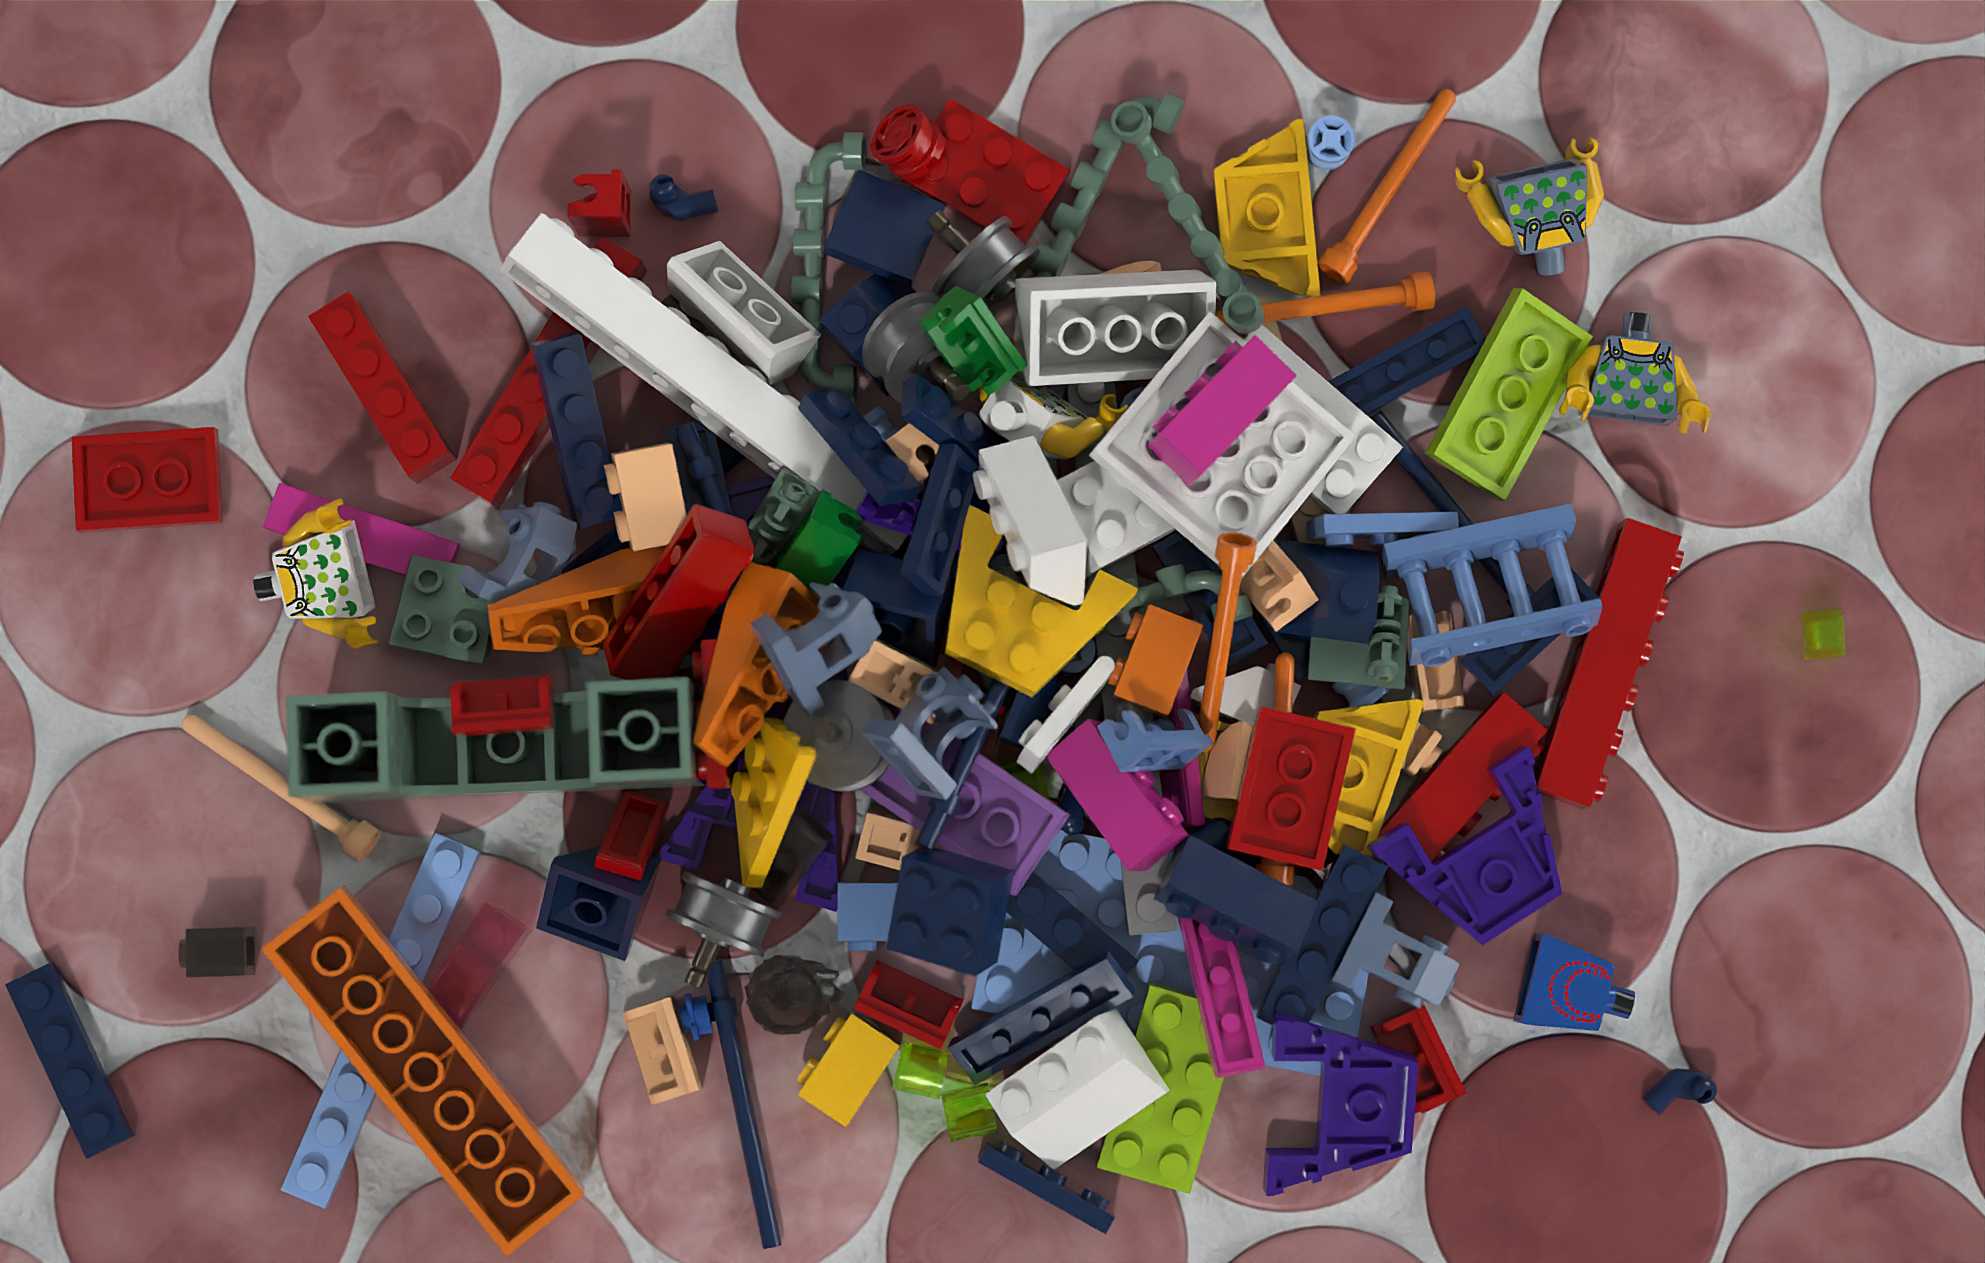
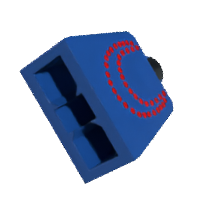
M1535 933L1513 1022L1535 1026L1599 1031L1604 1013L1625 1019L1630 1017L1635 1001V991L1611 985L1615 967L1612 963L1551 935Z

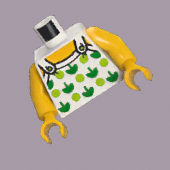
M1014 331V333H1013V335H1012V337H1011V339H1010V341L1012 342V344L1014 345V347H1015V331ZM1016 373L999 390L990 395H987L983 390V385L978 388L979 399L983 404L978 417L1009 441L1034 435L1045 457L1064 460L1075 457L1101 438L1104 434L1103 430L1109 432L1129 407V405H1125L1120 409H1113L1116 395L1107 394L1101 399L1097 417H1087L1044 385L1029 386Z
M337 499L316 510L305 513L283 535V547L272 553L275 570L255 574L253 585L259 601L263 602L282 598L288 618L301 619L306 627L346 640L350 647L358 649L378 644V639H372L367 632V626L376 624V618L374 616L356 618L364 616L376 608L355 521H351V519L344 521L340 518L337 507L344 504L342 499Z

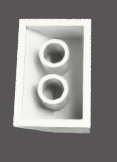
M721 241L673 256L667 263L668 292L679 301L681 309L689 316L703 323L713 333L715 339L723 343L727 349L732 350L747 366L760 371L767 379L768 385L791 377L821 336L809 322Z
M1035 436L979 450V471L973 473L975 489L981 500L987 499L991 506L990 516L997 535H1005L1008 542V556L1015 571L1021 570L1029 587L1074 606L1084 603L1087 540Z
M1114 1009L1093 1018L986 1093L985 1096L1010 1135L1050 1167L1056 1169L1170 1090L1118 1010Z

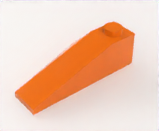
M667 545L633 551L631 548L622 549L487 605L494 649L551 653L556 648L580 649L582 655L597 656L599 650H604L603 641Z
M750 563L743 571L726 603L693 743L720 765L726 767L763 727V715L776 701L784 703L790 696L786 692L750 623L767 613L783 631H789L806 625L820 611L818 608L819 598L791 573L755 563ZM831 640L817 648L819 653L828 647Z

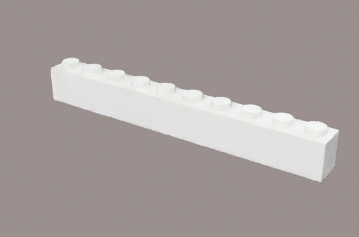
M543 213L538 216L508 254L499 271L775 480L782 468L785 467L818 490L822 491L824 489L830 492L832 498L856 510L866 492L865 487L799 411L800 402L789 395H781L767 384V379L760 371L751 366H743L729 355V351L723 343L713 337H705L694 329L685 314L676 308L664 306L652 297L651 290L643 282L636 278H627L613 267V262L605 253L596 248L589 249L576 239L573 231L567 224L556 218L550 219ZM866 521L862 523L857 531L861 535L859 543L869 551L875 553L884 552L890 555L898 550L908 534Z

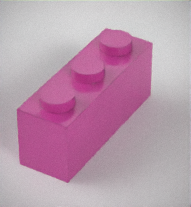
M1256 335L1244 347L1235 341L1216 360V363L1222 369L1212 379L1204 373L1184 393L1190 402L1180 412L1172 406L1152 426L1159 434L1147 446L1189 487L1297 376Z
M1087 719L1052 749L1046 758L1128 871L1146 872L1189 836L1180 824L1183 821V816L1169 799H1162L1152 786L1155 783V778L1151 771H1119L1097 727L1102 721Z

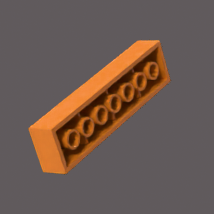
M345 885L338 888L261 948L506 1257L585 1195L584 1185Z

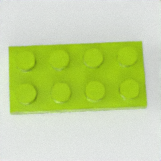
M1513 288L1425 454L1494 499L1506 501L1566 389L1568 371L1586 350L1593 336L1525 289Z
M1150 981L1134 1036L1170 1091L1105 1135L1097 1161V1168L1190 1194L1224 1077L1215 1078L1196 995Z

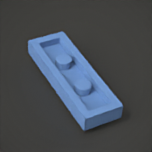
M1458 512L1323 514L1307 521L1308 540H1325L1326 548L1350 547L1354 545L1353 539H1369L1370 547H1383V544L1398 541V538H1413L1459 528Z

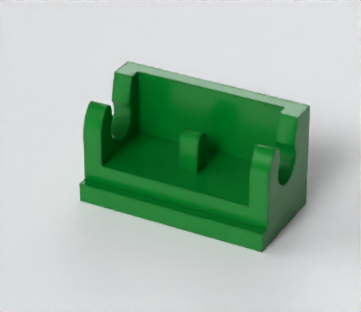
M954 286L917 321L947 364L969 386V391L971 392L983 385V390L987 395H990L999 390L1017 371L1021 372L1028 366L982 299L960 287Z
M823 489L780 551L774 569L791 573L811 592L809 584L812 582L828 586L861 539L860 534L851 527L843 525L839 519H843L850 525L858 527L862 517L852 508L832 498L831 493Z

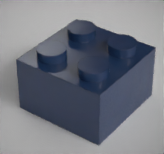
M920 847L902 856L886 950L972 976L979 975L998 962L1015 870L934 847L933 851Z

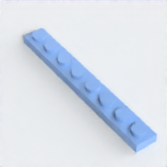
M434 833L389 938L390 943L423 984L427 980L482 852L439 833ZM342 1050L338 1055L281 1187V1191L323 1209L328 1208L377 1096Z

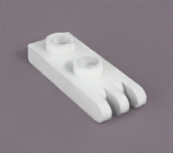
M1108 656L1099 657L1073 689L1066 684L1060 689L1048 705V708L1053 711L1044 724L1036 719L1018 741L1024 748L1017 763L1031 774L1103 689L1115 668L1112 658Z

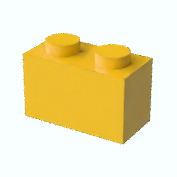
M854 1012L847 1021L838 1016L823 1039L830 1044V1047L820 1061L812 1056L796 1080L804 1085L798 1096L844 1127H847L901 1045Z

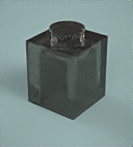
M254 927L186 929V939L180 940L178 950L179 964L181 968H186V978L255 975Z

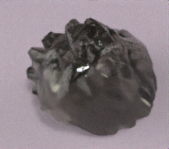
M784 954L765 959L760 965L756 966L749 976L750 982L744 986L747 997L746 1004L749 1006L748 1009L756 1024L762 1026L764 1031L777 1035L800 1034L802 1031L815 1027L823 1015H828L831 1012L829 1004L840 1001L844 997L845 992L836 987L832 982L835 978L839 977L838 971L831 970L817 961L805 960L800 956Z

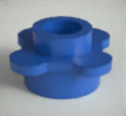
M691 993L685 994L686 1004L678 1005L683 1034L692 1032L694 1041L700 1040V1035L713 1033L706 995L692 997Z

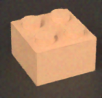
M666 442L611 453L613 463L604 465L609 493L611 495L619 493L622 511L614 512L619 540L621 542L629 541L630 548L633 551L667 545L686 518L672 444Z

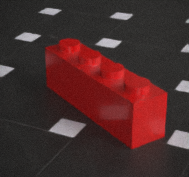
M349 291L308 316L410 479L418 484L457 460V457L360 302Z
M694 504L602 643L611 676L625 680L668 679L671 673H675L679 669L686 651L693 641L703 634L706 622L717 606L724 603L729 594L730 587L740 572L745 570L753 559L754 545L744 519Z
M1507 693L1498 694L1382 824L1378 838L1402 822L1407 823L1430 862H1434L1449 852L1445 846L1457 833L1465 837L1482 818L1477 810L1488 798L1495 802L1502 796L1487 768L1521 746L1529 747L1535 759L1545 747L1540 739L1548 730Z

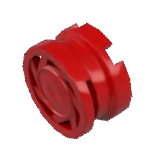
M905 104L895 108L882 119L872 136L870 147L872 155L882 164H888V168L901 180L911 181L920 178L930 171L927 164L933 157L939 160L944 150L946 138L941 135L943 129L931 119H928V116L915 105Z

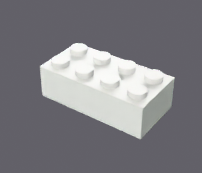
M1198 269L1015 279V348L1028 365L1021 372L1017 371L1016 374L1029 386L1153 379L1209 312L1215 315L1216 281Z
M1096 461L1057 480L1087 540L1085 578L1176 530Z

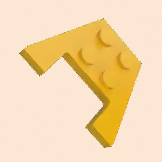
M970 505L963 525L945 654L1033 697L1075 657L1076 653L1096 634H1099L1112 618L1133 601L1138 588L1099 569L1084 599V603L1081 604L1078 610H1072L988 567L1004 534L997 535L989 514Z

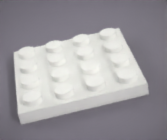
M1209 312L1089 456L1216 564L1219 565V561L1215 558L1218 536L1227 532L1246 534L1257 541L1255 563L1356 438V435L1294 382H1291L1189 487L1147 445L1159 434L1152 426L1172 406L1180 412L1190 402L1184 393L1204 373L1212 379L1222 369L1216 363V360L1235 341L1242 347L1247 343L1214 314Z

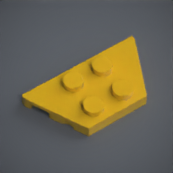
M1296 119L1289 123L1285 129L1248 148L1247 152L1237 158H1231L1213 170L1212 174L1218 237L1224 248L1223 258L1229 268L1295 295L1308 298L1321 295L1304 119Z
M1408 699L1316 712L1314 719L1356 728L1328 846L1336 855L1342 844H1345L1371 857L1372 852H1370L1367 845L1378 838L1425 701Z
M764 718L763 727L745 746V758L740 771L735 772L732 778L731 791L735 800L743 887L762 888L816 757V752L812 747L799 746L800 737L794 731H788L787 725L779 718Z

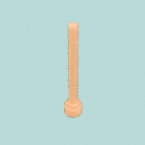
M187 715L183 719L182 728L185 732L338 836L337 842L343 846L342 851L357 862L365 859L376 845L381 831L366 820L359 822L356 819H352L349 821L322 802L288 796V778L198 716Z

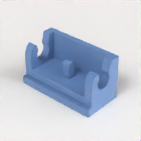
M1188 709L1177 710L1178 717L1184 724V730L1175 731V726L1168 718L1161 717L1157 721H1141L1133 711L1122 712L1125 722H1114L1112 719H1106L1097 726L1120 772L1182 769L1212 745L1213 742L1209 735H1204L1195 716Z

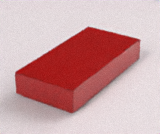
M624 789L596 855L594 868L641 881L667 816L669 802Z

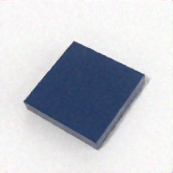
M858 170L825 242L823 254L911 288L935 234L926 222L938 210L944 214L946 204Z

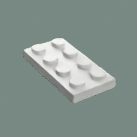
M1261 324L1257 330L1249 333L1244 341L1248 342L1256 335L1297 375L1292 382L1356 435V438L1310 493V496L1331 514H1345L1403 446Z

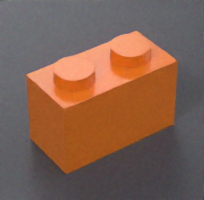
M1151 604L1148 605L1145 615L1136 612L1125 638L1134 642L1128 659L1117 658L1115 668L1108 681V684L1116 687L1113 698L1167 719L1203 625Z

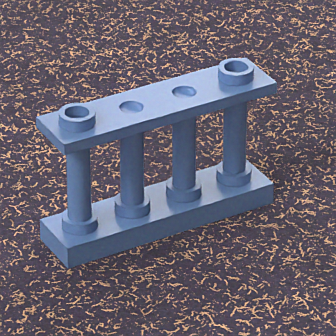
M1571 503L1383 544L1381 563L1385 578L1388 580L1399 577V579L1405 580L1420 633L1419 638L1410 639L1408 651L1410 666L1423 663L1425 667H1435L1447 663L1454 656L1565 633L1566 636H1578L1589 632L1593 626L1598 625L1602 611L1601 600L1599 598L1585 602L1580 601L1564 548V544L1568 540H1572L1576 524ZM1539 547V549L1546 552L1562 607L1534 613L1517 554L1522 550ZM1492 557L1494 560L1499 561L1515 617L1487 623L1470 565L1475 560ZM1446 567L1447 570H1452L1467 627L1439 633L1423 575L1429 570Z

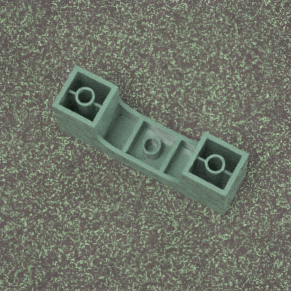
M688 678L587 682V690L553 693L556 729L460 737L452 734L450 698L400 697L387 691L286 696L288 796L322 803L706 786V780L698 779L697 750L700 748L693 743L696 731L695 701L703 700L702 690Z

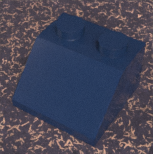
M858 549L843 591L858 592L869 600L873 607L872 613L882 631L877 637L878 639L936 667L951 600L952 571L949 572L942 596H926L900 574L904 559L895 558L884 552L875 553Z

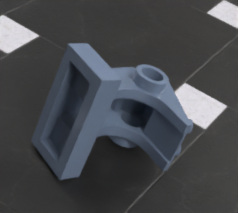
M535 502L533 507H527L523 504L515 503L514 509L503 510L498 514V516L508 521L506 536L511 539V545L501 564L487 573L466 565L458 582L477 596L495 603L560 575L566 562L573 557L576 551L577 541L575 533L577 523L560 516L561 510L551 504ZM538 548L542 550V557L531 577L523 572L535 549Z
M815 582L809 584L812 592L820 600L818 602L820 611L809 623L798 629L783 631L767 613L750 623L786 692L807 715L825 705L816 687L855 660L864 657L882 632L872 613L873 607L869 600L858 592L840 590L834 583H830L828 586ZM834 638L833 642L819 653L817 648Z
M943 667L937 673L928 674L918 683L915 694L895 721L871 717L861 733L916 794L947 800L957 787V784L943 769V752L955 737L964 739L970 736L977 727L996 729L998 725L990 717L996 708L989 700L982 706L978 703L984 695L965 674L957 680ZM931 714L935 722L921 739L919 737L920 729Z
M1375 893L1330 981L1350 989L1359 970L1362 969L1398 987L1394 996L1420 1009L1424 1001L1439 1007L1442 999L1450 993L1454 986L1455 973L1460 963L1446 956L1450 949L1447 945L1426 935H1423L1421 942L1383 924L1394 901ZM1395 942L1420 955L1409 980L1383 967Z

